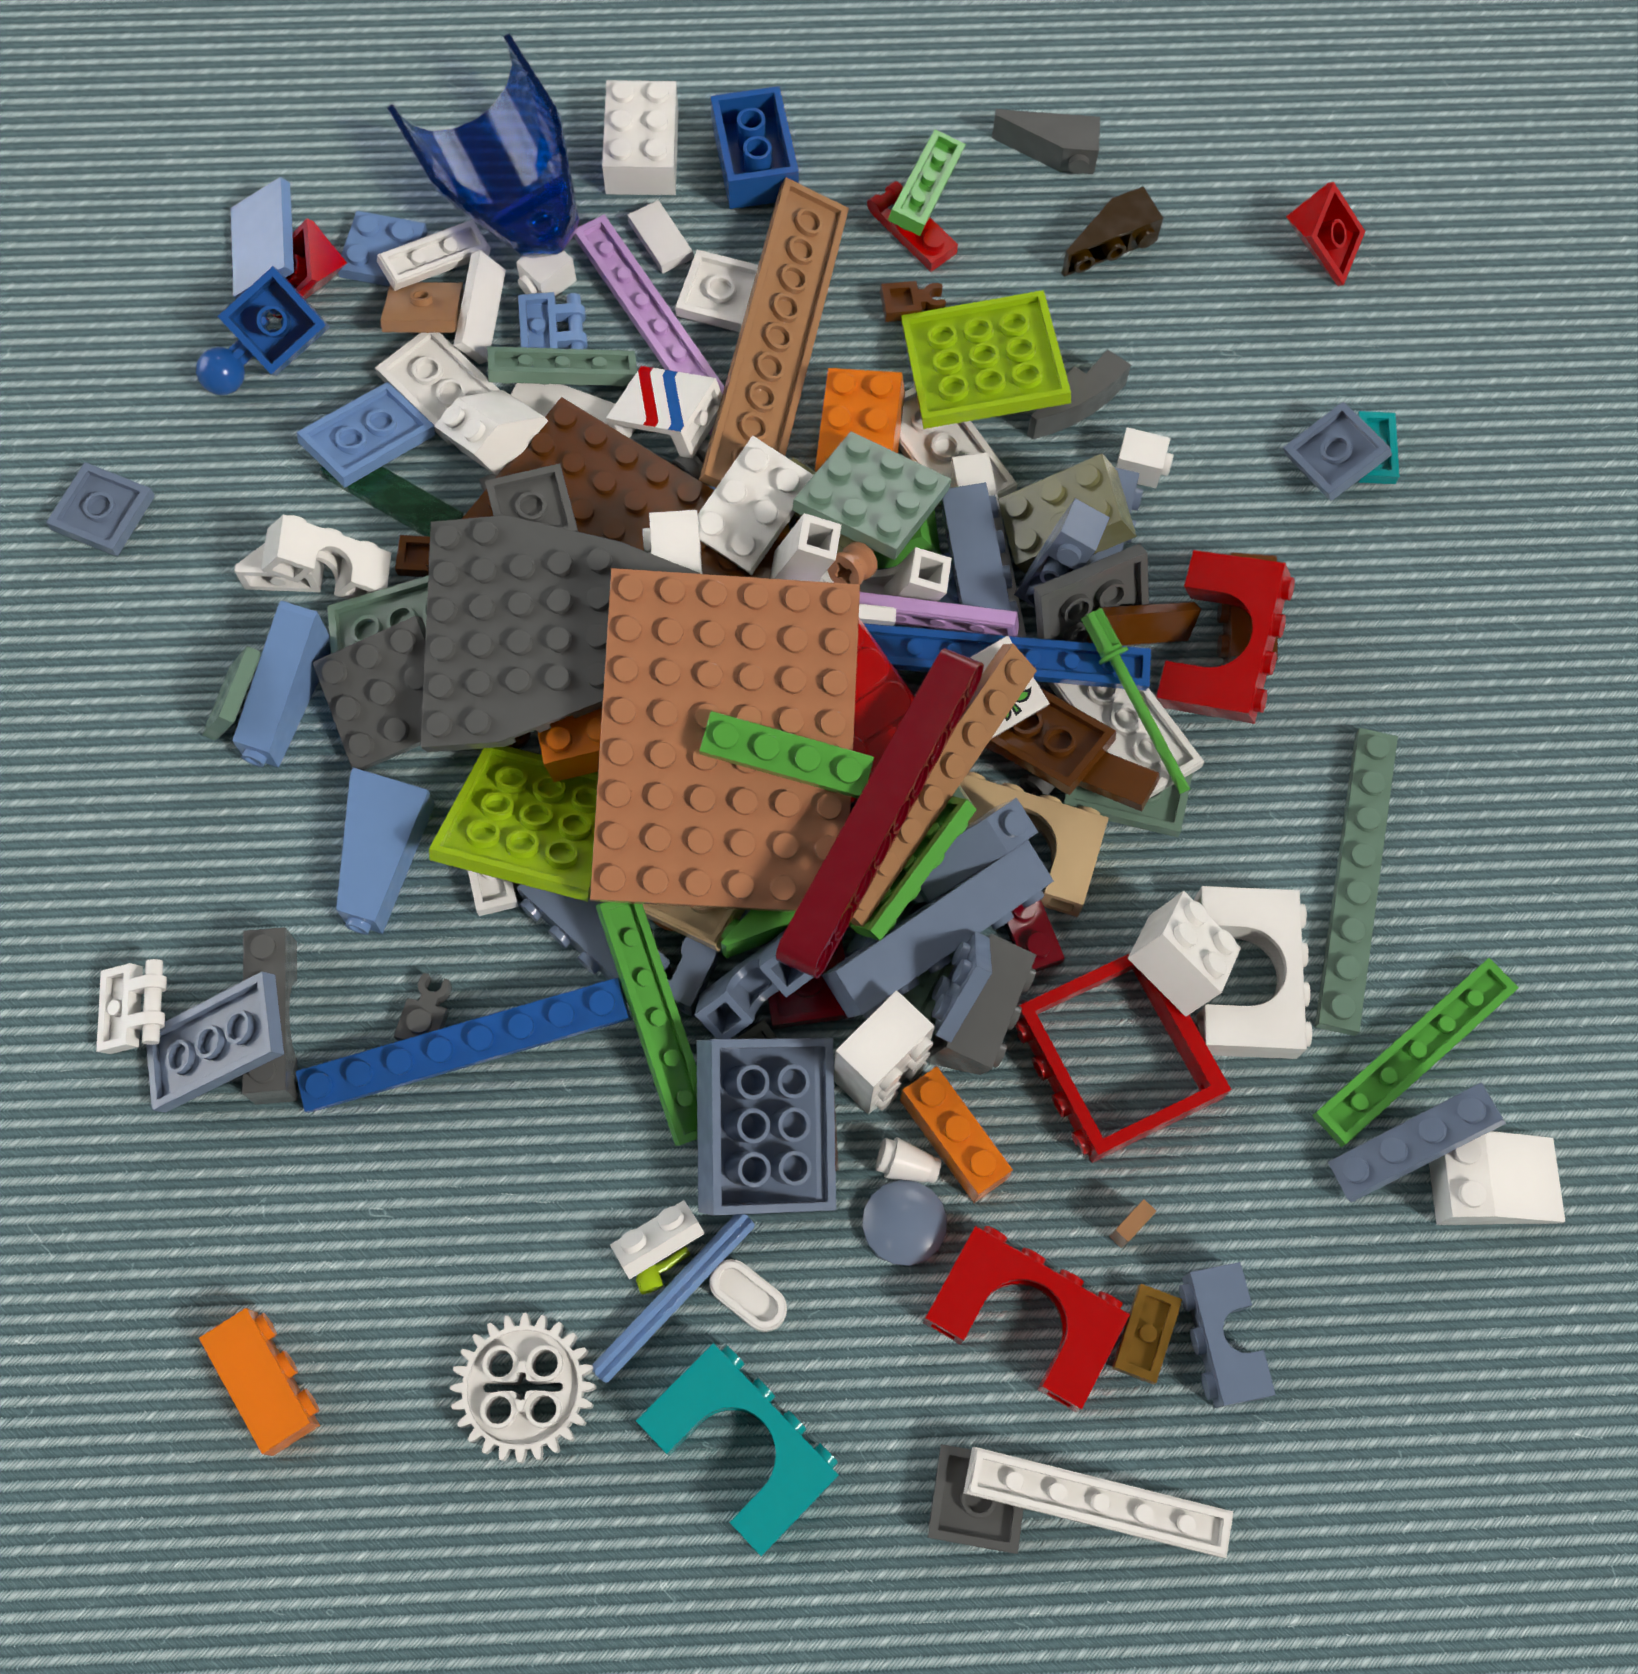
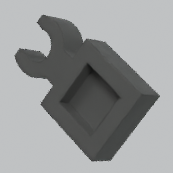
M427 973L422 974L418 981V990L421 994L420 999L417 1001L407 998L393 1036L396 1041L444 1028L449 1012L446 1008L439 1007V1005L447 1000L451 994L452 984L448 979L444 978L442 986L438 991L431 992L428 990L431 977Z

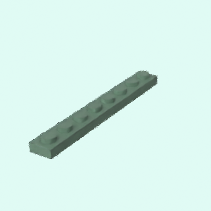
M1359 728L1355 733L1315 1021V1028L1356 1036L1360 1032L1398 741V736Z

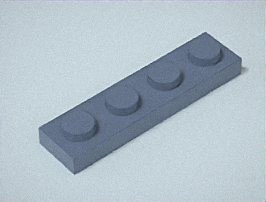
M1481 1082L1328 1161V1164L1346 1198L1352 1203L1456 1148L1506 1124Z

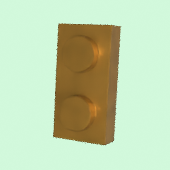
M1144 1284L1138 1285L1129 1313L1130 1316L1127 1319L1112 1369L1153 1385L1157 1383L1181 1306V1298Z

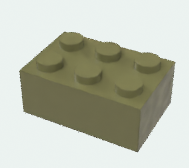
M1102 453L998 499L1015 565L1023 573H1027L1054 527L1075 498L1110 517L1094 554L1137 537L1118 471Z

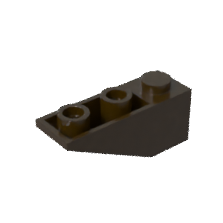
M1144 186L1113 197L1066 250L1061 272L1064 277L1075 272H1085L1093 265L1106 260H1116L1124 253L1137 248H1147L1158 240L1163 217Z

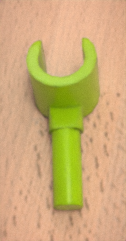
M682 1247L663 1261H659L637 1275L636 1282L642 1295L652 1293L664 1287L660 1274L690 1256L691 1254L687 1247Z

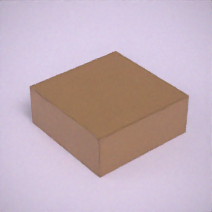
M1143 1199L1109 1237L1119 1247L1123 1248L1156 1213V1210Z

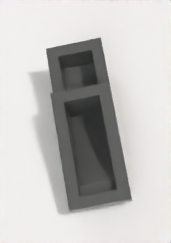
M1107 349L1087 373L1074 366L1067 374L1071 390V403L1036 409L1031 415L1027 436L1031 439H1037L1054 434L1094 414L1111 401L1126 385L1131 364Z

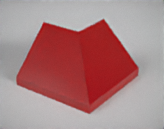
M1329 182L1288 214L1286 218L1301 241L1335 284L1342 286L1345 284L1365 230L1336 184Z
M308 218L292 233L294 273L286 277L305 300L328 283L347 264L315 222ZM273 314V316L276 318H282V315L276 316Z

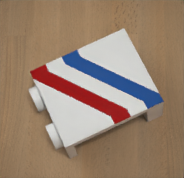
M641 366L611 409L606 420L610 427L628 438L631 437L635 429L671 435L679 456L693 458L715 424L722 392L716 378Z

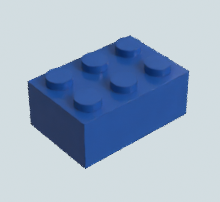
M780 86L710 96L712 128L729 209L776 203L779 188L786 177L799 183V170Z

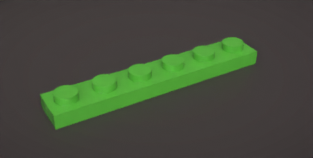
M615 902L598 904L596 909L675 1146L683 1145L697 1139V1066L643 904Z
M1488 958L1312 1115L1313 1118L1342 1148L1519 987Z

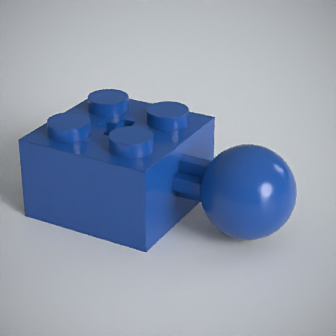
M272 266L217 316L238 340L228 349L214 347L202 353L196 364L197 379L202 387L212 394H232L241 387L245 378L244 365L253 357L271 375L277 376L326 332L330 326L284 275ZM269 314L282 315V328L280 330L273 328L269 331L267 328L271 323L267 318Z

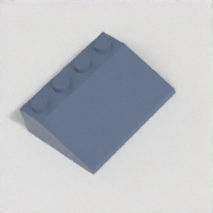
M833 1038L697 1040L699 1213L736 1215L836 1210Z

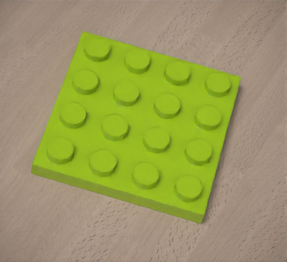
M1044 290L901 315L923 429L1071 403V390Z
M509 746L483 748L429 848V860L588 902L591 893L598 772L554 782L540 754Z

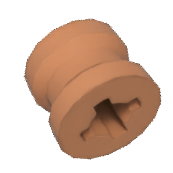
M859 541L852 542L842 552L837 553L836 560L829 567L828 573L834 583L861 585L863 580H867L875 574L877 559L873 551L866 544Z

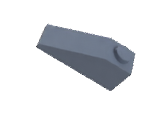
M1014 798L994 807L969 824L966 830L954 840L946 851L942 863L932 870L921 885L919 893L926 903L1008 854L1038 833L1019 800Z

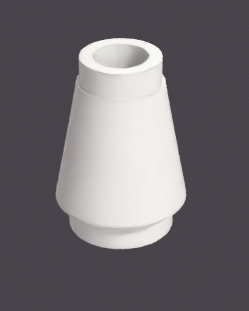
M898 1137L894 1140L888 1138L883 1140L876 1161V1171L884 1173L885 1178L930 1182L933 1184L936 1182L941 1168V1159L933 1157V1155Z

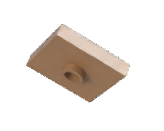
M417 282L396 291L390 285L380 320L382 332H456L464 294L463 283Z

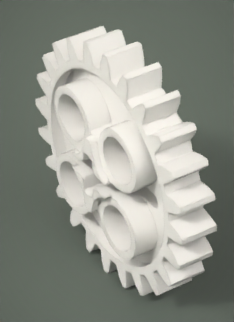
M523 1313L519 1326H515L511 1317L505 1316L504 1329L501 1331L492 1323L487 1324L490 1337L485 1340L474 1334L472 1337L478 1347L476 1351L461 1350V1354L469 1361L467 1367L456 1366L453 1368L454 1372L463 1376L462 1383L450 1386V1390L462 1394V1399L451 1405L452 1409L457 1411L465 1410L466 1415L457 1423L458 1427L465 1428L473 1425L474 1429L470 1433L468 1441L474 1443L484 1437L485 1442L482 1452L489 1454L496 1446H499V1460L502 1461L507 1460L512 1450H515L518 1463L525 1462L528 1450H532L536 1460L541 1461L544 1454L543 1446L546 1445L553 1452L559 1453L560 1446L557 1439L563 1436L573 1442L575 1437L569 1427L572 1423L585 1426V1420L578 1413L580 1409H592L594 1406L583 1398L585 1392L596 1390L595 1384L584 1381V1376L592 1373L593 1365L580 1364V1361L588 1354L587 1349L584 1347L573 1351L572 1347L578 1337L571 1333L562 1339L561 1335L564 1325L560 1322L556 1323L550 1331L547 1330L548 1320L544 1315L540 1316L535 1326H532L530 1316L527 1313ZM544 1353H554L558 1361L556 1370L549 1376H539L535 1368L537 1359ZM500 1354H510L513 1359L511 1371L506 1376L495 1377L492 1372L493 1360ZM523 1376H526V1380L535 1385L562 1383L563 1385L561 1391L529 1390L525 1394V1399L522 1400L521 1395L514 1391L485 1392L484 1387L487 1384L519 1385L522 1382ZM498 1399H508L511 1404L509 1418L503 1423H494L490 1418L492 1404ZM541 1399H553L556 1404L554 1417L548 1422L539 1423L534 1417L535 1405Z

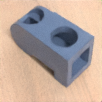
M686 937L681 946L682 958L671 981L668 980L677 1009L693 1016L700 993L707 988L717 966L718 955L716 950Z

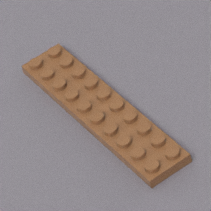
M787 177L779 188L699 481L715 488L752 435L782 455H786L849 210L848 207Z

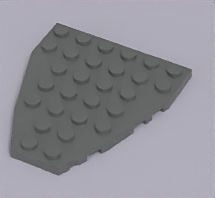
M508 515L431 522L421 748L426 752L505 747L515 743L516 737L537 730L540 733L550 729L551 723L571 715L576 719L601 709L603 706L611 568L700 573L620 541Z

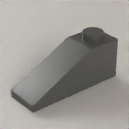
M995 110L992 139L1059 172L1094 174L1099 153L1100 117Z

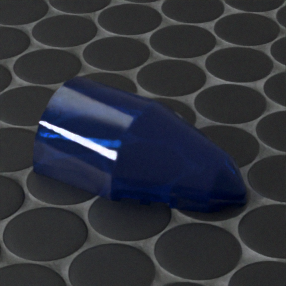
M509 33L504 36L512 63L507 86L494 105L475 120L454 129L429 131L412 126L398 113L393 104L389 105L387 109L436 191L451 205L521 256L540 258L558 255L572 239L579 224L561 115Z

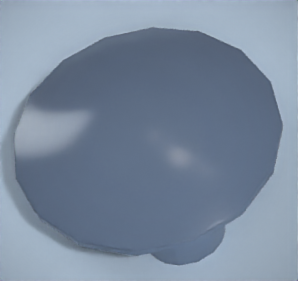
M898 1180L883 1185L871 1195L864 1209L862 1228L867 1243L873 1249L877 1258L892 1264L911 1266L926 1261L938 1252L946 1236L947 1216L941 1200L930 1188L916 1181Z

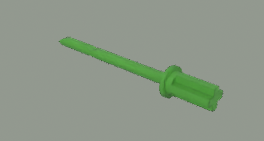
M1102 608L1087 614V616L1081 618V621L1101 657V660L1098 661L1099 664L1102 665L1110 661L1179 794L1190 790L1185 777L1120 656L1129 650L1128 647H1122Z

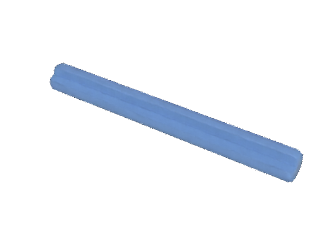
M746 1214L734 1215L592 1364V1372L602 1382H609L753 1230L755 1226L753 1221Z

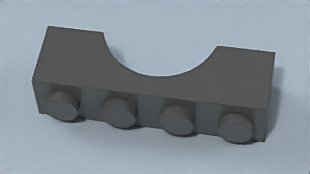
M285 927L243 931V981L260 972L275 975L284 1055L243 1074L242 1094L255 1105L298 1101V1081L295 1072L298 1071V1066L292 1044L289 1016L291 989L294 982L297 981V941Z

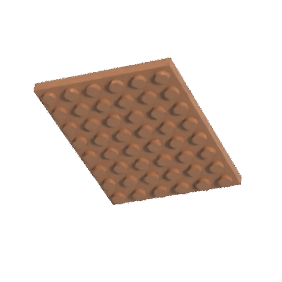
M611 568L591 901L796 912L850 815L851 797L700 755L699 750L710 712L713 711L853 751L860 584Z

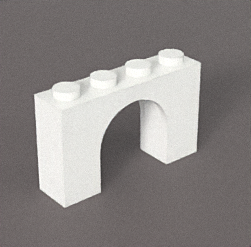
M804 513L775 550L770 579L834 583L829 576L828 569L836 560L841 524ZM915 547L897 566L876 570L874 575L867 580H863L860 585V592L938 602L947 593L952 558Z
M1202 886L1194 901L1199 902L1214 922L1222 930L1228 931L1234 939L1251 942L1260 947L1269 956L1276 970L1277 986L1273 998L1260 1005L1205 1004L1197 1014V1029L1211 1054L1215 1056L1297 1059L1307 1050V1047H1310L1312 1042V1026L1310 1022H1306L1305 1007H1308L1310 1002V985L1308 982H1304L1303 967H1306L1308 963L1307 943H1302L1301 928H1304L1306 925L1307 911L1305 904H1300V890Z

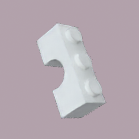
M283 514L267 529L261 571L298 583L315 569V561H320L326 564L335 576L334 595L351 599L387 588L392 552L380 549L376 544L369 541H358L346 537L336 529L321 528L307 523L302 517Z

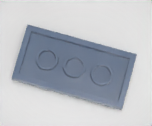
M260 972L165 1021V1027L160 1029V1043L155 1045L146 1044L152 1111L166 1113L284 1055L274 974Z

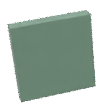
M246 646L230 665L202 736L215 741L235 722L260 659V651Z

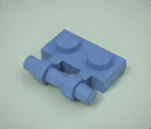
M554 292L518 295L521 347L587 349V335L583 332L582 324L586 319L585 307L581 305V296L577 293H570L566 296L567 303L556 304ZM565 321L568 323V331L558 332L557 322Z

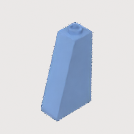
M280 601L232 740L242 754L241 758L252 765L264 767L266 763L279 768L319 682L313 662L331 654L330 636L317 611L285 601Z
M353 768L350 773L336 911L344 920L345 926L354 932L367 935L371 930L383 934L435 803L427 789L357 768Z

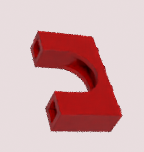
M1193 550L1184 588L1190 598L1233 605L1244 610L1252 618V635L1242 654L1222 666L1202 667L1165 661L1156 695L1163 708L1255 724L1257 713L1264 712L1267 702V690L1263 689L1266 676L1273 674L1276 665L1277 654L1273 652L1276 637H1282L1285 628L1286 616L1282 614L1285 600H1291L1294 592L1295 578L1291 577L1286 563Z
M975 1226L928 1311L923 1324L961 1345L985 1300L993 1292L1010 1285H1025L1039 1290L1056 1307L1061 1320L1062 1336L1058 1350L1037 1390L1074 1412L1082 1410L1130 1314L1121 1309L1123 1303L1115 1297L1102 1291L1095 1295L1083 1288L1084 1281L1075 1274L1064 1269L1057 1273L1044 1265L1045 1258L1033 1250L1023 1247L1020 1252L1006 1244L1008 1238L998 1230L990 1226H985L982 1230Z

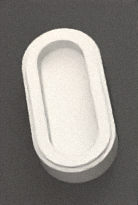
M729 1259L722 1261L711 1273L710 1288L714 1297L753 1329L760 1332H771L782 1325L787 1314V1304L784 1296L741 1261Z

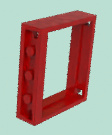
M1130 953L1019 1005L1022 1009L1015 1025L1019 1040L1023 1044L1028 1042L1035 1055L1032 1058V1062L1038 1076L1043 1081L1048 1079L1055 1093L1052 1095V1101L1057 1112L1062 1118L1067 1116L1075 1130L1071 1133L1075 1146H1079L1083 1155L1087 1154L1092 1163L1222 1100L1232 1090L1190 1015L1185 1017L1128 959ZM1133 970L1200 1091L1103 1138L1042 1025L1038 1014Z

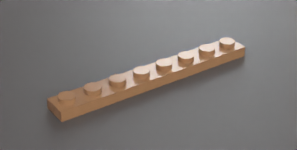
M1013 643L1003 644L983 672L973 697L851 920L853 925L865 926L1037 672L1035 667Z

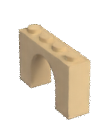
M969 771L960 784L977 809L968 821V825L994 807L1017 798L1037 831L1047 841L1051 851L1049 874L1054 882L1044 888L1043 893L1045 896L1041 899L1043 906L1078 917L1086 899L1109 817L1100 815L1097 810L1091 807L1080 806L1076 808L1062 804L1060 799L1051 795L1036 796L1026 793L1015 784L1003 783L1000 785L986 781L982 775Z

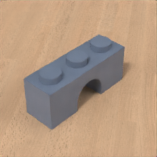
M785 930L700 993L695 1016L716 1039H730L751 1024L759 1007L774 993L781 991L785 997H788L813 978L776 960V951Z
M1241 1262L1192 1271L1182 1277L1183 1285L1179 1286V1294L1184 1310L1190 1311L1195 1328L1190 1329V1338L1195 1354L1202 1355L1206 1372L1201 1374V1381L1206 1398L1208 1400L1213 1399L1215 1408L1276 1395L1264 1350L1251 1353L1239 1352L1229 1345L1224 1336L1223 1326L1229 1313L1243 1311L1252 1306Z

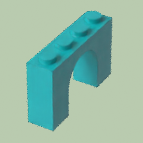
M713 1343L636 1422L668 1456L701 1423L720 1412H745L754 1416L765 1425L775 1445L776 1457L772 1474L764 1487L729 1522L762 1557L839 1476L833 1469L838 1464V1461L821 1443L813 1448L802 1437V1434L807 1430L806 1427L791 1411L788 1410L782 1415L770 1403L776 1396L758 1377L752 1383L740 1371L745 1363L728 1345L720 1350Z

